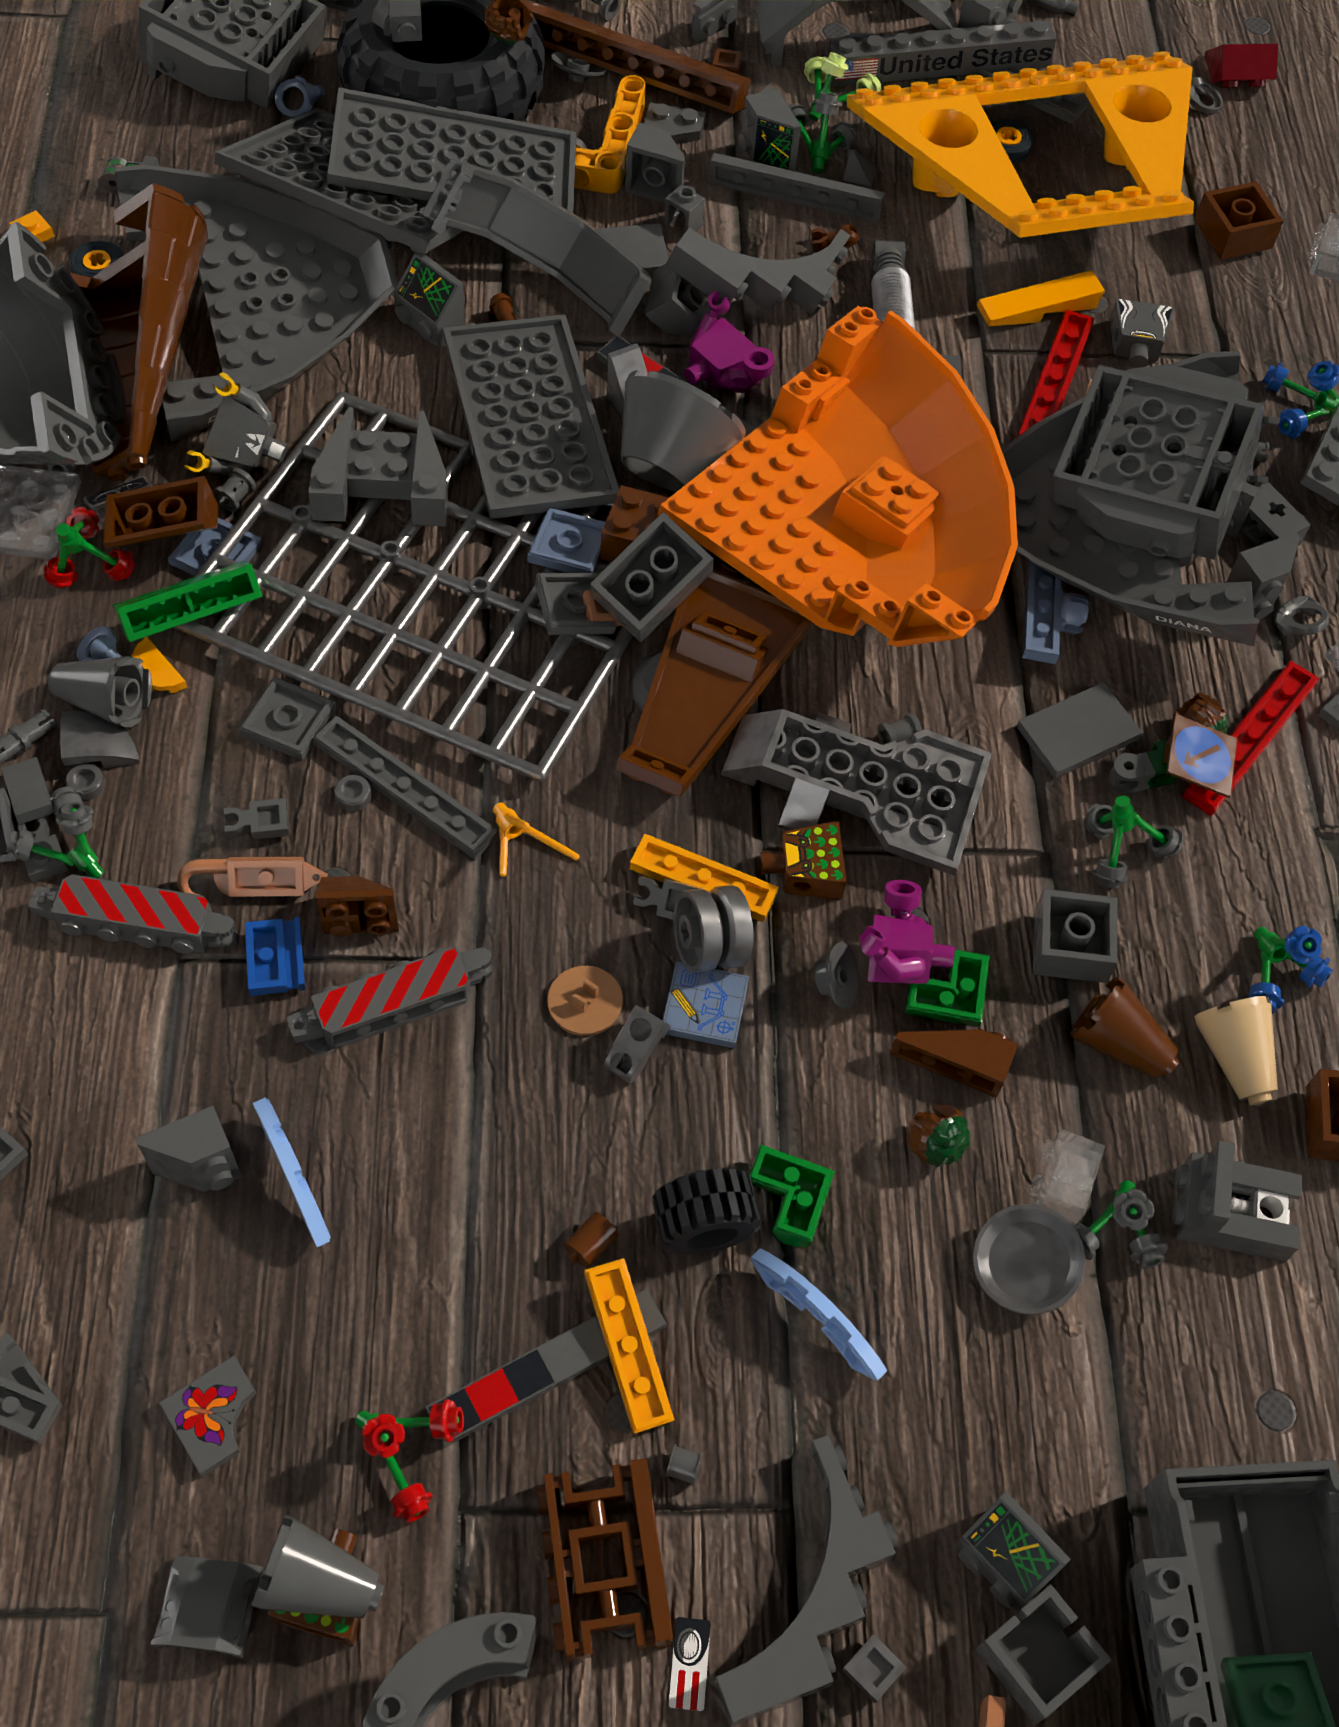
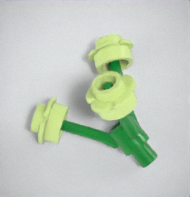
M830 52L829 57L816 56L805 63L804 74L809 82L815 84L814 99L820 98V93H832L830 86L834 76L842 78L845 70H848V65L845 64V57ZM867 73L857 81L856 88L857 90L869 88L875 92L881 91V84L876 76L873 77L872 74ZM856 90L839 96L837 100L840 102L847 101V95L856 94ZM812 102L813 108L809 113V117L814 121H818L822 114L815 112L816 103Z

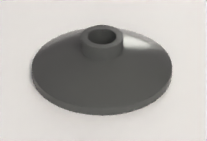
M555 52L551 55V62L559 69L567 72L568 79L575 82H584L585 77L604 75L607 70L560 52Z

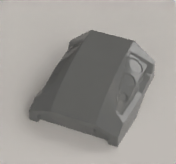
M175 1556L161 1616L150 1645L153 1648L163 1649V1646L166 1648L174 1646L191 1651V1649L204 1650L206 1653L216 1651L229 1656L232 1655L236 1658H243L247 1637L256 1607L251 1606V1603L255 1597L254 1594L264 1568L240 1562Z

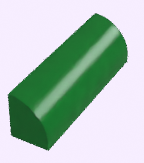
M242 561L113 604L112 606L124 635L131 642L263 596L252 564Z

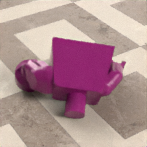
M714 291L708 298L711 310L709 314H704L690 343V367L684 370V375L688 383L693 386L704 380L716 391L724 390L734 393H745V391H748V388L760 384L763 378H767L772 374L775 357L769 349L755 346L726 319H717L718 315H723L729 311L730 303L725 297L722 303L716 306L720 294Z
M907 880L888 882L885 886L884 902L891 908V916H895V918L874 915L873 926H868L859 937L863 953L869 956L868 982L925 984L929 981L931 966L953 968L955 946L933 944V927L929 925L928 921L925 922L923 918L912 913L913 909L919 907L922 888L914 882Z

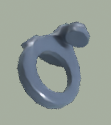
M295 76L292 79L281 82L277 87L275 103L283 115L294 118L311 111L314 103L323 98L326 90L322 86L312 85L306 82V79ZM290 87L299 88L304 95V103L298 110L291 111L283 103L284 92Z
M100 626L90 631L83 638L77 650L79 661L123 657L116 651V635L113 629L105 626Z

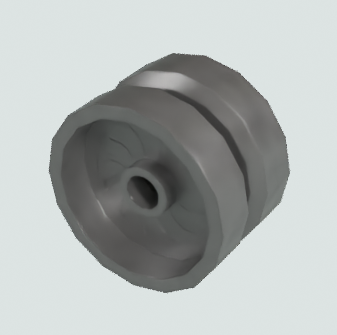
M728 885L714 887L709 892L701 888L684 890L678 894L673 915L674 936L680 959L685 968L692 973L711 971L717 965L723 969L746 965L752 955L754 942L753 922L746 897L740 888Z

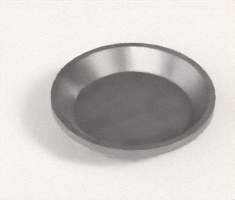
M1019 1204L999 1211L984 1224L975 1241L973 1263L981 1287L995 1303L1018 1314L1038 1315L1061 1307L1076 1293L1084 1276L1085 1251L1078 1232L1060 1213L1041 1205Z

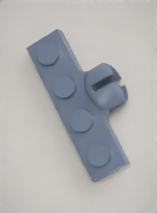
M1030 560L1027 561L1022 658L1056 664L1059 657L1060 631L1074 635L1082 632L1083 628L1080 625L1087 620L1089 612L1087 605H1089V601L1082 594L1063 592L1061 588L1062 580L1035 565Z

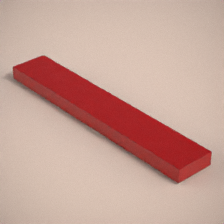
M1065 310L1016 438L1034 424L1061 410L1095 318Z
M1291 660L1230 735L1237 738L1231 792L1320 679ZM1192 783L1182 796V798L1211 817L1227 798Z

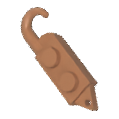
M304 857L197 859L189 861L181 867L177 876V885L180 892L195 894L189 888V878L194 874H213L217 888L229 897L304 896L306 890L318 884L321 877H327L328 874L304 862ZM318 874L320 878L316 879L313 875Z

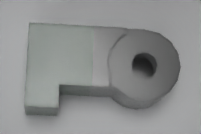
M1168 738L1155 741L1152 750L1138 755L1132 753L1118 755L1108 777L1112 789L1119 793L1127 794L1174 784L1177 777L1167 774V763H1162L1165 742Z

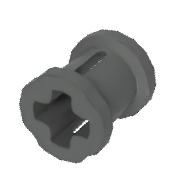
M233 468L229 473V479L222 486L216 487L213 490V495L223 509L235 512L240 506L239 502L245 495L254 492L256 483L244 470Z
M913 713L904 716V719L890 724L886 722L880 723L877 727L881 745L893 741L901 742L911 738L914 733L922 731L920 722Z

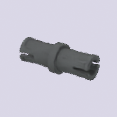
M41 709L39 713L21 725L17 726L14 724L8 728L9 733L0 738V766L21 750L26 752L31 749L33 742L57 727L53 718L39 726L40 722L50 716L46 710Z

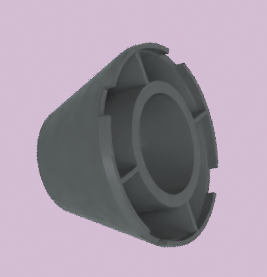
M633 371L625 381L620 460L631 473L640 479L663 490L676 493L743 440L746 431L741 420L734 413L729 418L718 409L721 402L687 382L663 373L649 371L647 376H638L639 371Z

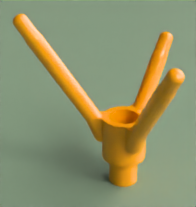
M497 803L493 807L496 823L500 827L499 875L501 877H505L507 874L508 841L520 836L522 833L531 835L575 861L579 859V854L531 827L529 823L520 819L513 809L507 808L504 803Z

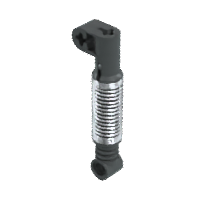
M874 240L872 271H875L871 285L873 310L876 313V317L884 321L887 312L891 310L915 329L911 282L909 274L904 267L905 242Z

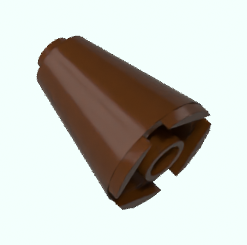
M1115 977L1105 985L1111 991L1107 995L1102 994L1099 996L1096 994L1073 1024L1075 1030L1070 1031V1035L1077 1041L1152 1078H1157L1159 1075L1167 1077L1179 1063V1059L1176 1058L1178 1048L1126 982L1120 977Z

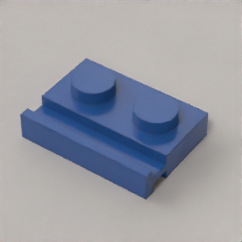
M294 917V920L291 921L273 919L245 922L247 976L250 996L288 992L289 989L298 988L300 991H304L305 975L300 917Z

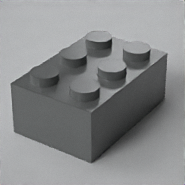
M663 512L590 583L591 594L638 641L642 642L713 572V558Z

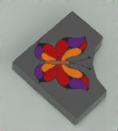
M232 1356L159 1402L201 1477L209 1474L240 1453L235 1439L236 1421L244 1405L257 1394L235 1356Z

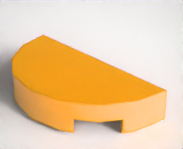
M145 637L137 644L131 657L142 659L144 661L141 663L143 669H149L152 678V692L155 689L158 691L169 690L170 693H176L187 688L183 677L148 637Z

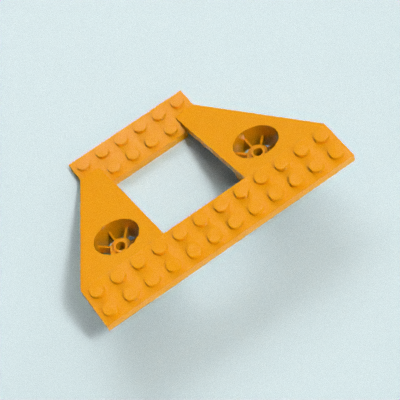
M1154 52L1153 57L1144 58L1142 55H1129L1123 61H1117L1114 58H1104L1100 60L1099 64L1080 61L1073 63V67L1064 68L1062 65H1049L1043 71H1037L1034 68H1024L1020 70L1019 74L1011 75L1009 72L1000 71L994 72L993 77L983 78L981 75H969L963 81L944 78L938 80V84L928 85V82H913L911 87L901 88L899 85H888L884 87L883 91L873 92V89L864 88L856 90V94L847 95V107L913 157L912 183L914 187L924 191L936 192L938 197H954L959 195L960 192L1019 238L1193 214L1194 201L1181 192L1193 67L1182 62L1181 58L1170 56L1169 52ZM1085 93L1105 128L1103 158L1112 164L1126 166L1138 187L1128 186L1123 188V191L1114 193L1110 190H1099L1092 196L1070 194L1066 196V199L1062 200L1041 198L1037 200V203H1032L982 105Z

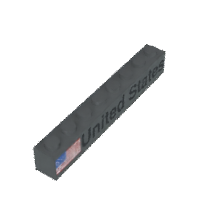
M1038 20L1025 23L982 25L980 27L832 39L830 41L829 54L832 52L845 57V64L848 65V70H845L842 78L834 76L832 85L833 87L856 85L857 81L867 73L872 74L873 77L876 76L880 82L976 74L979 69H985L989 72H1000L1007 70L1008 67H1015L1019 70L1024 68H1046L1052 62L1056 36L1050 20Z

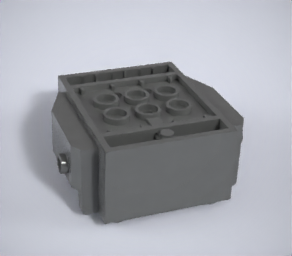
M144 0L139 6L140 61L147 64V74L155 79L163 73L208 97L245 102L248 99L268 109L275 101V92L280 83L287 79H292L323 42L326 5L316 0Z
M1170 364L1133 368L1126 371L1099 365L1053 474L1054 504L1076 509L1077 516L1107 540L1148 550L1156 556L1180 558V564L1190 567L1195 555L1215 560L1258 450L1264 404L1248 401L1249 389L1240 381ZM1129 423L1135 424L1134 427H1126L1125 425ZM1170 450H1178L1179 452H1178V453H1170L1169 451H1170ZM1117 451L1124 452L1123 455H1115L1114 453ZM1229 473L1215 511H1212L1216 485L1218 482L1223 483L1226 474Z

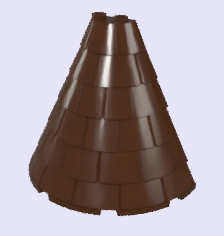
M155 183L150 184L113 211L115 224L145 231L146 240L93 277L70 273L88 299L104 328L105 333L99 338L106 354L111 353L115 355L122 378L126 418L125 422L117 428V432L122 438L110 455L90 464L96 475H108V479L112 481L127 479L128 472L148 466L147 457L157 424L156 418L167 388V379L178 348V339L187 315L188 303L208 239L206 220L197 205H185L182 194Z

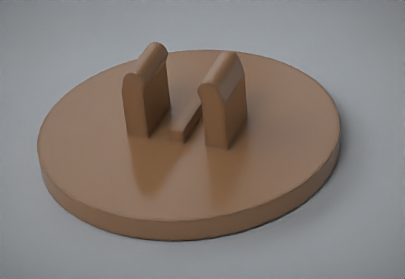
M577 966L570 968L553 981L548 992V1009L552 1019L560 1028L574 1035L592 1036L602 1033L617 1021L622 1011L623 995L618 982L611 974L598 967Z

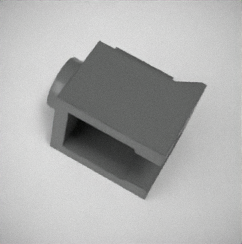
M681 184L666 197L664 226L670 228L682 216H685L683 235L689 227L694 231H698L706 224L703 219L705 198L697 194L693 187Z

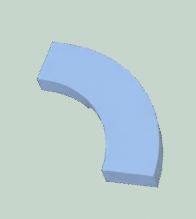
M265 1097L254 1102L253 1106L263 1130L281 1166L316 1247L330 1242L329 1239L331 1237L313 1194L305 1178L302 1176V1169L283 1129L280 1127L281 1123L269 1099Z
M761 1248L750 1257L752 1259L751 1262L768 1288L786 1298L800 1311L807 1308L817 1320L824 1324L821 1331L835 1345L851 1369L877 1381L887 1372L884 1364L861 1333L805 1277L776 1256Z

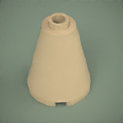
M1257 996L1230 1002V1006L1219 1010L1216 1006L1195 1015L1199 1031L1239 1100L1248 1099L1250 1106L1271 1101V1093L1278 1091L1272 1007L1269 998Z

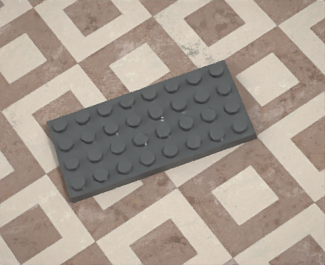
M338 87L327 183L429 201L450 158H454L514 178L573 213L576 132L468 111H458L457 109L441 106L435 108L414 101Z
M566 315L444 327L443 338L490 519L546 512L549 508L565 510L614 503L619 487Z

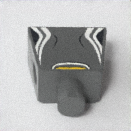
M1116 298L1109 320L1114 355L1129 359V364L1132 368L1146 367L1148 362L1154 363L1158 361L1174 307Z

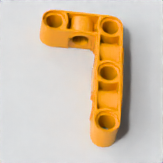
M629 75L620 81L617 93H615L614 108L610 109L603 132L602 147L598 148V150L576 147L574 188L608 194L616 193L621 189L626 174L627 144L639 122H642L645 109V81L641 77Z

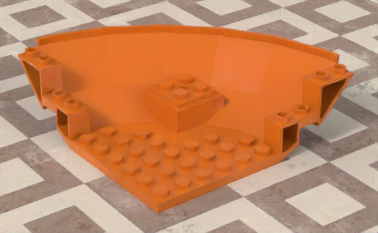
M860 306L854 308L827 329L817 359L781 387L771 417L663 502L657 514L660 516L664 512L697 543L818 627L854 636L867 623L889 638L887 645L895 647L962 639L978 621L986 620L993 613L999 602L1018 547L1014 484L995 430L963 379L902 317L890 310L887 312L884 321H881L876 317L874 310Z

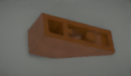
M983 1029L898 1032L890 1055L997 1098L1006 1079L1018 1044L1010 1041L1007 1036L1001 1033H990Z

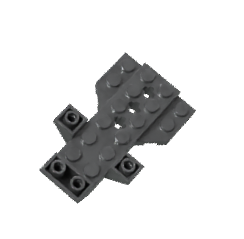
M784 709L749 714L742 717L721 775L753 787L756 780L789 791L790 794L777 828L787 831L817 825L825 804L867 819L885 851L954 876L960 863L992 753L926 729L914 733L911 738L901 742L893 741L881 745L851 734V723L818 712L816 721Z

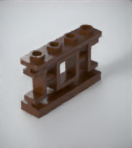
M647 1458L631 1460L629 1465H612L614 1483L612 1488L572 1493L570 1472H564L557 1476H553V1473L544 1474L545 1487L537 1488L539 1514H548L550 1531L542 1532L545 1560L554 1558L556 1575L547 1577L550 1605L559 1604L561 1622L553 1623L556 1652L565 1650L566 1662L575 1661L577 1658L586 1659L593 1657L591 1634L634 1627L637 1650L654 1646V1649L672 1646L673 1633ZM630 1481L638 1539H631L629 1521L607 1524L604 1503L625 1500L623 1482ZM563 1491L565 1509L587 1506L589 1527L568 1530L570 1549L562 1550L555 1497V1492ZM621 1537L627 1577L584 1583L579 1543ZM643 1569L651 1624V1630L644 1631L642 1612L619 1616L616 1592L637 1589L636 1570ZM574 1580L576 1599L599 1595L602 1618L580 1622L582 1639L580 1642L573 1641L566 1581Z

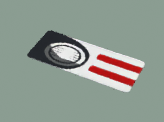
M676 1618L669 1694L670 1708L704 1710L711 1627L709 1620Z

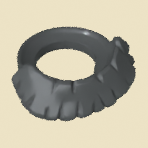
M1306 595L1290 599L1281 605L1274 616L1277 628L1285 637H1289L1291 633L1298 635L1315 634L1324 630L1329 623V615L1326 609L1316 599ZM1305 613L1312 616L1319 614L1321 618L1312 624H1299L1294 621L1293 616Z

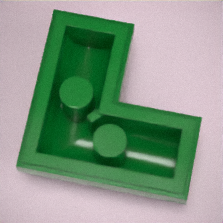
M955 950L953 968H949L948 982L929 978V981L925 984L909 983L904 1014L976 1028L980 1027L983 1017L990 956Z
M760 1144L749 1174L752 1186L784 1197L772 1231L773 1236L787 1245L797 1248H808L812 1243L835 1171Z

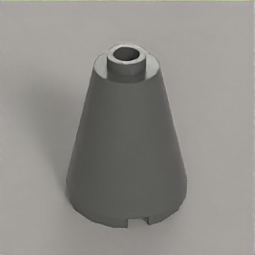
M131 656L59 663L50 671L47 680L54 697L120 727H133L141 721L142 718L137 716L142 708L148 709L152 694V678L149 669H143L141 663L144 661L142 659Z
M285 1515L277 1532L276 1542H274L264 1566L251 1606L264 1610L364 1618L367 1610L375 1612L384 1589V1584L377 1582L379 1572L294 1517Z

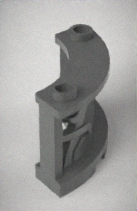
M499 1612L481 1614L448 1624L431 1633L412 1647L387 1674L367 1710L363 1727H426L431 1717L448 1700V1697L468 1684L472 1685L479 1681L501 1677L527 1680L538 1637V1631H535L536 1618L533 1615Z

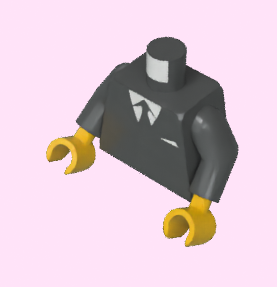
M224 372L219 373L223 379L228 380V383L224 388H218L212 384L216 392L224 397L202 452L208 456L204 457L201 453L193 450L188 451L186 454L197 456L198 462L193 467L184 465L185 468L193 472H200L204 469L208 473L229 476L233 468H240L249 473L253 467H261L265 456L281 463L287 453L288 444L273 438L277 424L271 421L272 414L259 394L239 383L235 384L228 374Z

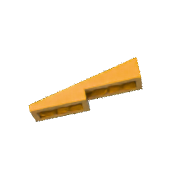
M1093 270L982 298L979 299L977 307L988 326L1039 323L1045 313L1065 312L1066 309L1070 311L1096 309L1105 289Z

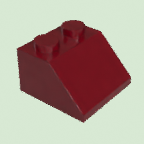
M1278 43L1223 44L1204 53L1212 83H1222V88H1238L1239 83H1249V88L1266 87V82L1277 79Z

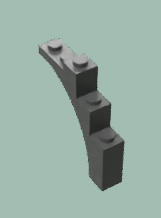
M689 227L676 244L665 266L708 296L712 292L717 291L720 294L719 304L722 303L725 297L730 303L733 298L739 301L743 294H745L770 312L776 301L782 304L787 297L812 315L818 305L825 307L834 294L830 287L836 280V277L832 275L836 266L832 263L834 262L839 265L848 251L844 245L851 235L840 229L831 244L817 253L796 259L774 260L751 257L724 248Z
M829 1435L813 1440L809 1448L810 1456L825 1490L827 1513L826 1538L816 1581L800 1613L781 1636L748 1662L716 1676L714 1685L730 1727L828 1688L834 1682L831 1674L836 1672V1666L827 1645L820 1647L818 1640L861 1623L865 1617L863 1609L867 1608V1601L858 1582L852 1584L850 1577L888 1563L896 1554L894 1547L898 1546L890 1522H883L879 1511L862 1517L861 1512L864 1511V1503L860 1492L855 1485L849 1486L844 1470H847L844 1453L839 1445L833 1446Z

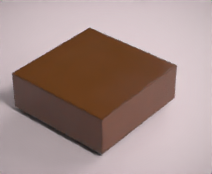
M715 48L712 65L739 75L743 52Z

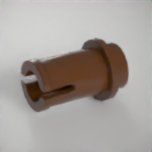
M498 293L490 299V312L496 316L498 322L517 320L512 309L513 301L509 296L504 293Z

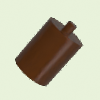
M594 1212L564 1243V1248L570 1255L568 1261L573 1265L577 1262L581 1266L589 1268L619 1236L618 1231L603 1215Z

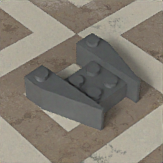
M348 407L312 467L309 486L312 520L346 522L349 497L411 500L412 525L446 527L448 506L447 473L425 412L419 411L417 433L355 430L354 408Z

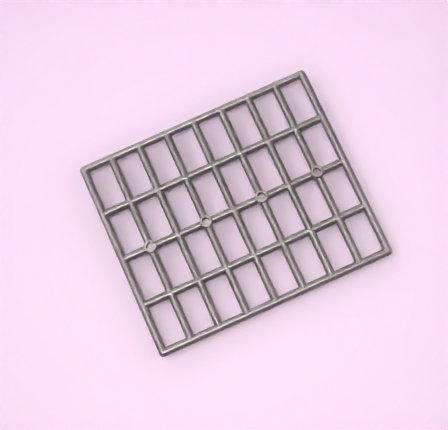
M339 392L194 576L197 577L239 563L227 557L263 512L288 522L292 526L258 570L253 568L260 589L264 587L293 599L292 603L258 648L226 635L251 601L228 608L213 629L194 621L173 628L539 782L546 780L633 635L624 626L615 640L600 634L560 635L530 682L497 669L528 620L546 627L543 612L536 609L540 602L536 585H534L523 603L491 591L520 545L531 548L535 535L529 532L543 512L526 514L515 528L485 516L488 508L484 494L473 510L448 501L447 515L464 521V523L432 567L402 554L422 526L412 525V517L394 541H385L381 546L358 537L384 499L368 498L345 531L321 521L312 520L310 502L307 506L299 505L293 510L271 502L304 458L316 462L322 451L313 448V446L344 406L353 407L356 411L374 417L364 431H380L387 422L407 431L417 433V420L346 392ZM430 426L435 442L458 450V453L445 469L448 489L469 458L474 456L472 446L469 440ZM613 503L585 507L580 516L594 519L601 507L611 510ZM477 527L508 539L483 577H475L469 582L446 572ZM315 533L336 542L303 588L271 576L300 537L307 538ZM350 547L380 561L346 607L315 593ZM599 561L594 573H601L611 562L603 563ZM546 567L543 573H559L560 571ZM400 569H404L425 578L393 625L361 613L363 607L388 573H396ZM441 584L470 597L439 643L436 644L405 630L436 585ZM308 605L337 617L338 620L305 666L301 667L273 655L272 652ZM492 605L515 614L484 663L451 650L477 610H483ZM351 624H354L384 638L351 685L347 686L317 672ZM581 641L607 653L579 699L574 701L543 688L568 647L576 646ZM396 643H400L429 655V658L397 705L394 706L363 693V691ZM446 662L475 674V677L442 726L409 711L441 663ZM488 681L522 694L490 746L456 732ZM535 700L569 713L538 765L503 751Z

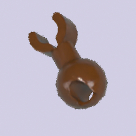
M844 224L837 231L828 233L824 229H812L813 251L819 252L828 247L840 229L851 235L844 245L845 248H850L857 243L859 233L856 227L851 224Z

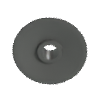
M838 942L832 946L827 958L820 959L817 962L815 981L820 994L831 996L833 1002L842 1009H850L857 999L859 972L851 948L844 942Z

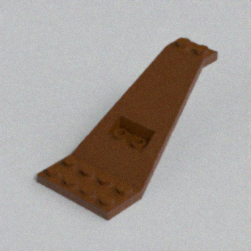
M709 550L706 552L713 558V572L677 607L632 744L619 756L615 770L625 773L632 780L644 781L658 787L665 794L677 795L679 797L693 783L814 625L810 620Z

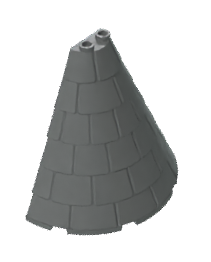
M16 221L10 225L8 231L0 239V464L89 465L110 455L122 438L117 432V428L125 422L126 404L117 360L114 354H106L99 338L105 333L104 328L76 281L63 265L55 268L47 257L43 255L46 251V246L28 229Z

